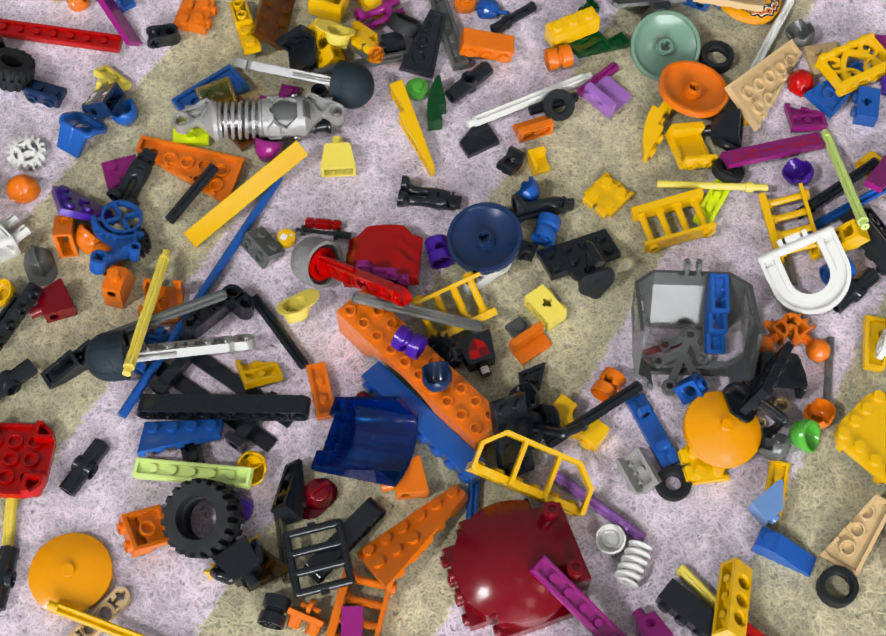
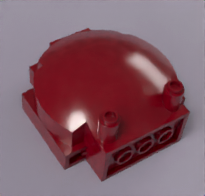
M528 498L524 500L500 501L479 510L471 518L458 522L456 543L442 549L440 561L443 569H448L447 580L450 588H455L454 599L457 607H462L464 612L461 617L465 627L469 626L472 632L495 624L492 626L495 636H523L573 618V614L529 572V569L541 555L545 554L582 592L589 588L592 579L560 502L548 501L542 508L532 509Z

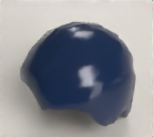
M436 361L422 367V382L428 390L439 393L445 391L450 386L452 371L449 362Z

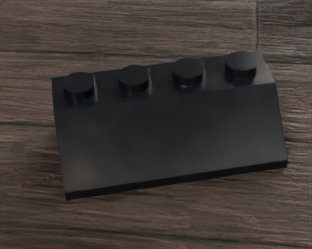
M862 205L869 219L870 227L867 230L871 241L859 247H862L865 250L864 255L876 264V270L881 275L886 276V225L870 206ZM850 208L839 219L844 224L856 218L852 208Z

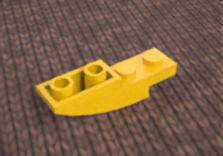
M246 0L228 2L244 55L261 52L258 38L251 35L253 20Z
M665 101L662 102L659 108L652 105L646 118L641 142V153L644 162H647L649 157L653 158L657 150L655 148L656 145H661L665 137L663 134L666 115L670 116L673 110Z

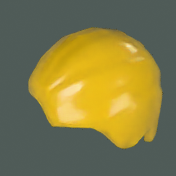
M247 451L240 456L237 466L252 467L254 469L251 486L260 484L264 479L267 461L261 453Z

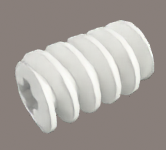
M638 540L628 541L627 548L624 550L625 555H622L621 562L618 564V570L615 571V577L622 584L638 588V584L634 580H641L637 573H644L645 570L640 565L647 566V562L643 558L649 559L650 554L646 551H652V548L646 543Z

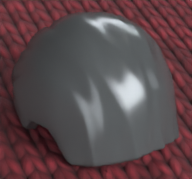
M798 19L785 29V34L788 40L793 39L797 47H804L814 39L815 29L811 23L807 24L802 19Z
M776 433L774 438L763 437L757 452L765 459L780 461L790 452L791 439L781 433Z

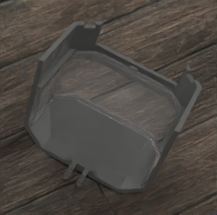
M684 259L683 271L652 270L635 281L631 307L634 375L639 380L645 381L651 390L653 388L651 374L670 375L676 361L664 364L661 368L657 369L652 365L653 358L657 355L665 356L680 350L682 346L681 343L663 352L659 349L661 339L677 337L684 327L692 326L699 332L698 344L704 353L705 304L710 273L729 274L730 313L727 314L728 333L725 334L726 354H707L708 361L703 366L696 363V356L691 347L688 349V355L695 369L701 372V376H728L729 383H742L744 381L747 383L754 379L763 331L752 284L731 272L702 271L701 259L696 261V271H689L691 262L689 259ZM692 333L686 334L690 338L693 337ZM667 343L661 344L663 347H668ZM698 357L699 361H705L704 357ZM658 359L655 360V363L658 365L662 363ZM684 363L679 375H689Z

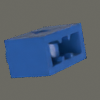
M859 85L857 92H853L851 102L854 103V106H852L850 117H853L852 124L868 127L875 126L879 116L881 89Z

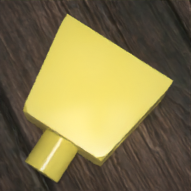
M341 136L332 137V143L324 144L321 160L322 177L356 176V166L351 145L349 142H343Z

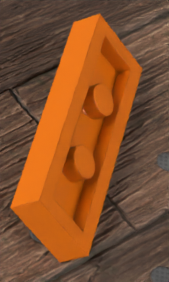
M325 361L306 365L317 421L337 417Z

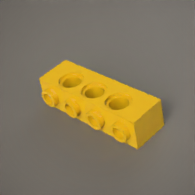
M737 557L720 563L712 636H746L753 569Z

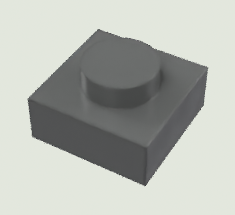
M521 316L505 325V330L512 338L530 328Z

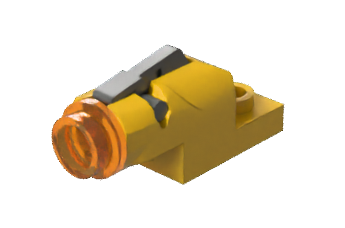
M358 20L353 22L352 26L356 34L350 37L351 52L360 55V57L372 63L382 62L385 53L378 44L377 33Z

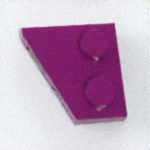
M790 103L784 104V111L791 133L827 129L828 124L824 112L810 110L802 106L801 109L790 107Z

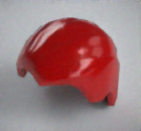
M795 70L787 78V89L799 97H805L803 95L814 88V78L807 70Z

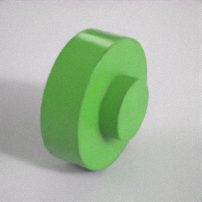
M422 78L409 80L406 84L409 98L414 101L425 99L429 93L428 83Z

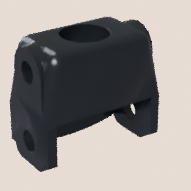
M762 351L759 353L754 379L760 374L765 363L776 352ZM791 353L793 356L787 364H784L786 369L778 376L780 380L775 387L794 389L796 398L802 399L808 386L806 372L799 356Z

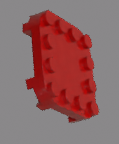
M37 420L36 424L0 422V498L25 499L42 495L49 479L56 449L54 433L45 422Z

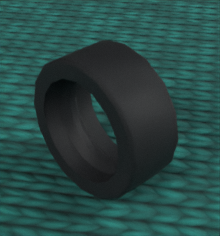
M392 12L387 24L393 31L411 38L416 37L422 25L418 20L399 12Z
M709 41L701 49L699 63L711 67L719 74H723L732 65L734 58L733 49L723 41ZM709 52H719L726 57V61L714 63L707 58L706 54Z
M841 566L827 568L816 581L818 597L824 604L832 608H844L851 604L859 591L856 576L852 571ZM836 575L845 579L849 585L848 595L842 599L831 596L825 588L827 578Z

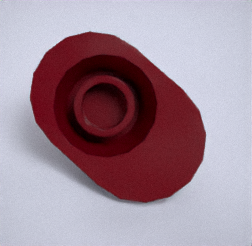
M317 478L311 480L305 486L306 507L302 519L310 520L317 518L335 502L338 490L333 482L326 478Z

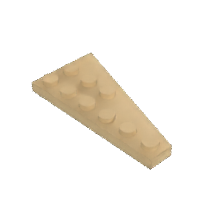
M793 39L786 42L724 87L737 108L741 109L744 118L754 132L759 130L762 120L768 114L767 111L780 93L784 81L789 77V72L802 54Z

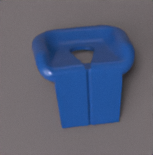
M78 111L63 113L59 117V124L61 126L57 147L79 158L87 139L95 135L105 134L108 128L104 123L92 119L91 116ZM79 124H83V125H86V126H88V127H76V126L79 125Z

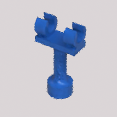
M158 326L156 329L148 328L144 339L145 345L164 343L169 335V330L164 329V326ZM146 361L137 362L133 372L143 375L147 369Z

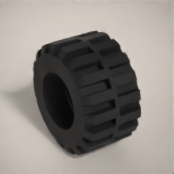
M11 47L0 48L1 90L20 92L21 90L23 91L24 87L30 88L34 81L36 63L34 58L26 53V51Z

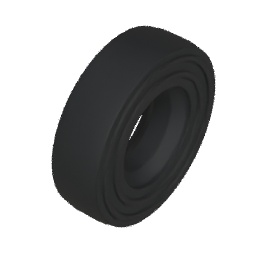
M555 89L545 96L542 107L549 119L564 121L573 114L575 102L568 91ZM557 98L562 99L565 103V108L562 112H556L552 107L553 101Z
M721 158L717 159L712 166V174L724 183H741L745 176V170L742 166L728 169Z
M668 465L658 472L662 482L655 486L657 493L663 499L671 502L681 501L687 497L692 487V481L686 482L682 467ZM668 477L678 478L681 482V487L678 490H670L665 483Z

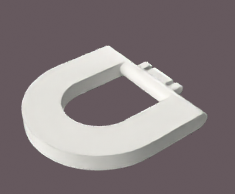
M832 225L809 235L807 230L803 229L801 230L803 237H800L799 233L796 232L784 238L786 244H783L780 239L777 241L779 248L756 257L774 297L789 311L797 314L803 313V315L822 314L836 307L847 294L851 282V267ZM816 242L828 266L830 280L827 286L820 292L805 294L793 287L779 257Z

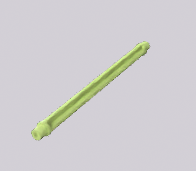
M823 129L821 131V138L825 142V147L857 220V224L862 230H867L870 227L869 219L856 193L833 136L829 133L828 129Z

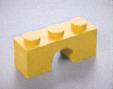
M318 17L308 28L316 34L317 66L321 68L332 63H338V61L345 60L341 48L329 44L326 40L325 32L315 26L317 20L323 19Z
M561 394L553 406L558 410L560 426L564 427L574 420L573 416L577 411L578 405L564 394ZM597 419L588 425L586 431L572 435L569 438H575L584 449L595 452L608 436L610 428Z

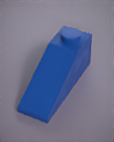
M764 526L759 530L751 549L752 552L807 577H810L817 559L784 535Z

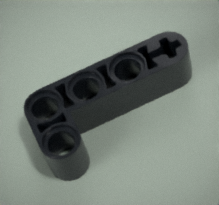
M228 284L222 288L226 291L227 299L195 310L182 320V338L184 340L198 339L231 312L242 320L251 319L254 315L255 305L253 297L238 285Z

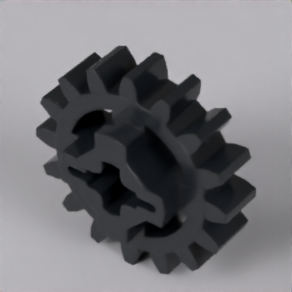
M440 332L436 336L432 334L428 339L427 345L429 347L435 345L433 350L443 360L449 362V365L454 370L459 368L464 358V355H462L464 349L459 348L461 343H455L454 336L451 339L448 338V333H445L444 336H441Z

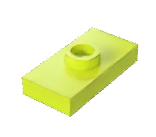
M173 128L172 142L193 147L209 146L210 135L203 129L192 128L189 133L182 135Z

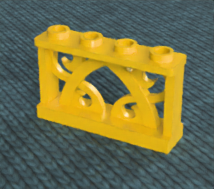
M873 32L867 35L863 34L854 41L850 40L843 46H836L831 51L823 52L817 57L814 67L819 69L836 89L835 93L838 97L857 90L859 85L865 86L886 76V50L874 37L875 34ZM866 46L870 47L868 50L863 49ZM848 57L865 60L863 64L864 71L861 72L855 68H847ZM834 62L835 65L832 64L830 67L829 63Z

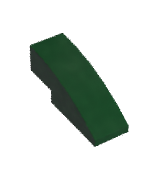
M437 75L433 81L428 96V131L442 129L441 114H446V100L440 75Z

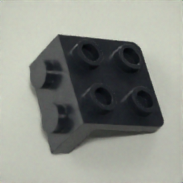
M300 24L276 39V46L288 52L290 69L303 71L318 61L316 34L304 25Z

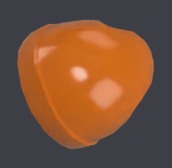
M19 174L10 178L6 186L8 198L20 204L34 201L41 191L37 180L27 174Z
M86 223L78 225L75 232L76 243L82 252L91 254L94 246L102 241L97 238L91 225Z

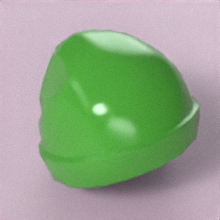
M804 418L795 421L791 425L788 437L796 448L806 453H813L819 446L821 431L816 421Z

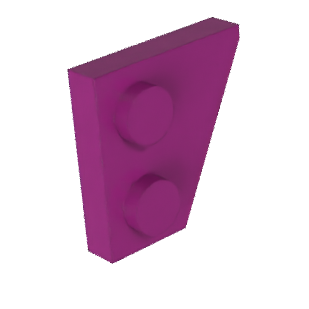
M135 154L101 163L107 189L118 187L128 167L136 158Z

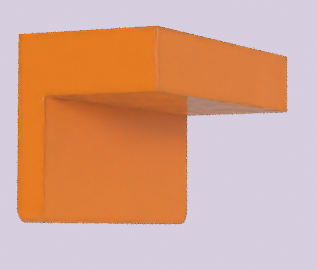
M545 115L513 125V130L519 143L552 134L554 129L552 118L547 119Z
M538 321L509 341L508 349L521 365H525L552 346V342L544 334L545 326L541 321Z

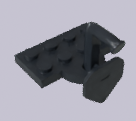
M602 229L538 250L537 257L551 281L569 275L573 280L578 281V291L580 294L598 299L615 281L613 269L605 267V263L621 258V252L607 230Z
M789 341L765 363L760 374L749 386L740 382H731L722 390L730 413L740 421L750 423L757 411L760 410L775 422L770 427L763 429V433L767 438H771L782 429L789 419L784 412L767 400L773 393L772 388L780 380L778 376L786 369L784 364H787L793 356L791 351L794 345Z
M517 392L489 402L493 436L510 430L541 443L542 439L545 440L550 435L567 438L588 429V424L584 420H579L577 424L567 428L561 427L558 410L551 404L542 403L535 412L527 410L525 392ZM503 436L494 440L498 469L505 471L504 475L510 477L522 442L509 436ZM528 445L517 476L535 469L532 452L535 449L534 447Z

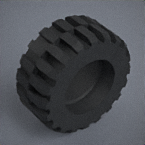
M194 478L191 481L186 480L181 483V487H175L172 490L173 495L168 496L165 500L167 505L162 508L164 519H161V526L165 527V530L162 531L163 535L169 538L167 543L170 547H174L177 553L185 555V557L199 559L214 558L238 541L236 540L237 536L242 535L243 530L240 528L241 524H245V518H242V513L245 512L244 506L239 505L241 499L239 495L234 494L235 490L230 486H226L223 482L205 478ZM208 499L215 509L216 521L212 531L206 537L199 538L192 530L191 514L194 507L200 501Z

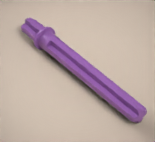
M558 470L554 481L583 502L587 490ZM594 495L591 496L588 505L590 508L612 524L619 525L625 534L632 539L644 541L646 534L634 526L633 521L629 522Z

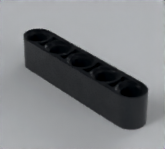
M369 497L343 524L349 553L386 514L387 510L372 497ZM335 532L327 541L338 539L337 532ZM340 547L315 553L305 563L303 568L342 558ZM333 569L308 576L319 584Z

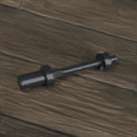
M306 225L296 228V231L300 232L301 236H305V233L333 236L334 240H338V238L351 240L352 235L351 232L339 231V229L320 231L306 229Z

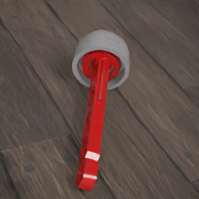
M319 236L307 237L296 244L292 251L290 264L294 275L305 284L314 288H327L338 280L386 301H393L394 304L405 307L412 301V295L407 288L344 263L341 247L331 240Z

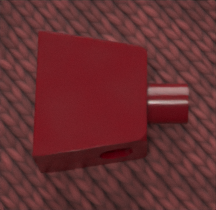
M61 278L43 288L44 292L38 298V304L34 305L29 311L32 319L44 315L47 323L78 315Z

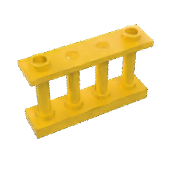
M798 183L799 193L771 200V198L767 199L765 192L758 194L773 250L779 248L778 240H782L796 232L802 234L801 230L806 229L807 232L811 231V233L817 231L808 204L810 195L808 189H804L802 183ZM802 199L803 209L780 215L771 214L770 209H773L774 206ZM807 216L809 223L807 225L784 231H776L775 225H778V222ZM816 242L789 253L792 254L816 247L818 256L822 255ZM788 254L779 257L782 265L785 264L784 257H787Z
M702 188L631 207L630 217L632 222L638 221L641 223L647 241L644 242V253H655L666 247L701 237L707 238L715 234L716 221L708 223L700 205L703 202L704 196ZM689 206L693 207L701 226L690 229L682 209ZM672 211L676 212L683 230L673 234L665 216V213ZM654 216L658 217L665 236L656 239L647 220Z
M473 271L463 274V279L424 297L419 294L413 297L412 302L409 303L424 307L423 302L433 298L438 311L448 313L440 294L450 290L462 317L482 322L498 314L495 307L489 308L488 305H485L474 278L481 276L480 272L473 273ZM467 282L479 308L477 310L478 314L474 316L468 313L457 286ZM422 319L428 332L426 334L428 339L432 334L436 336L438 331L434 329L432 322ZM444 325V329L439 332L441 336L448 333V337L465 329Z

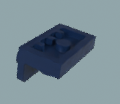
M35 79L30 88L24 87L23 89L24 95L29 102L41 103L48 108H59L68 92L66 88Z

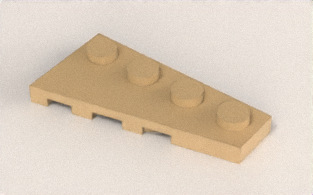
M875 494L820 553L819 557L835 566L849 569L857 577L886 522V499Z

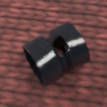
M265 593L262 603L265 609L259 613L257 623L266 628L283 630L286 622L284 614L287 613L291 605V599L276 593Z

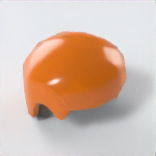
M816 398L811 404L807 403L803 411V417L816 421L820 428H826L832 424L836 408L827 399Z

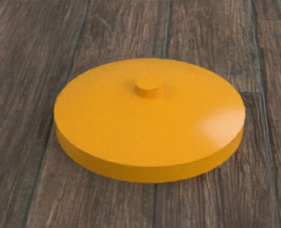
M711 391L704 393L703 397L698 396L684 413L682 429L685 441L691 451L708 465L722 469L739 467L749 461L760 446L761 426L757 416L755 415L750 423L740 421L730 413L722 391Z
M67 533L57 536L44 544L31 562L28 575L30 591L35 600L44 609H46L48 602L51 600L86 612L100 603L108 593L114 574L113 561L105 546L90 535Z

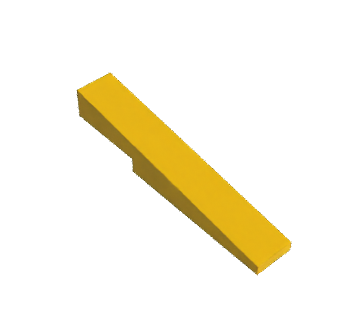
M403 80L389 84V90L392 99L400 111L398 113L399 124L430 177L435 175V166Z

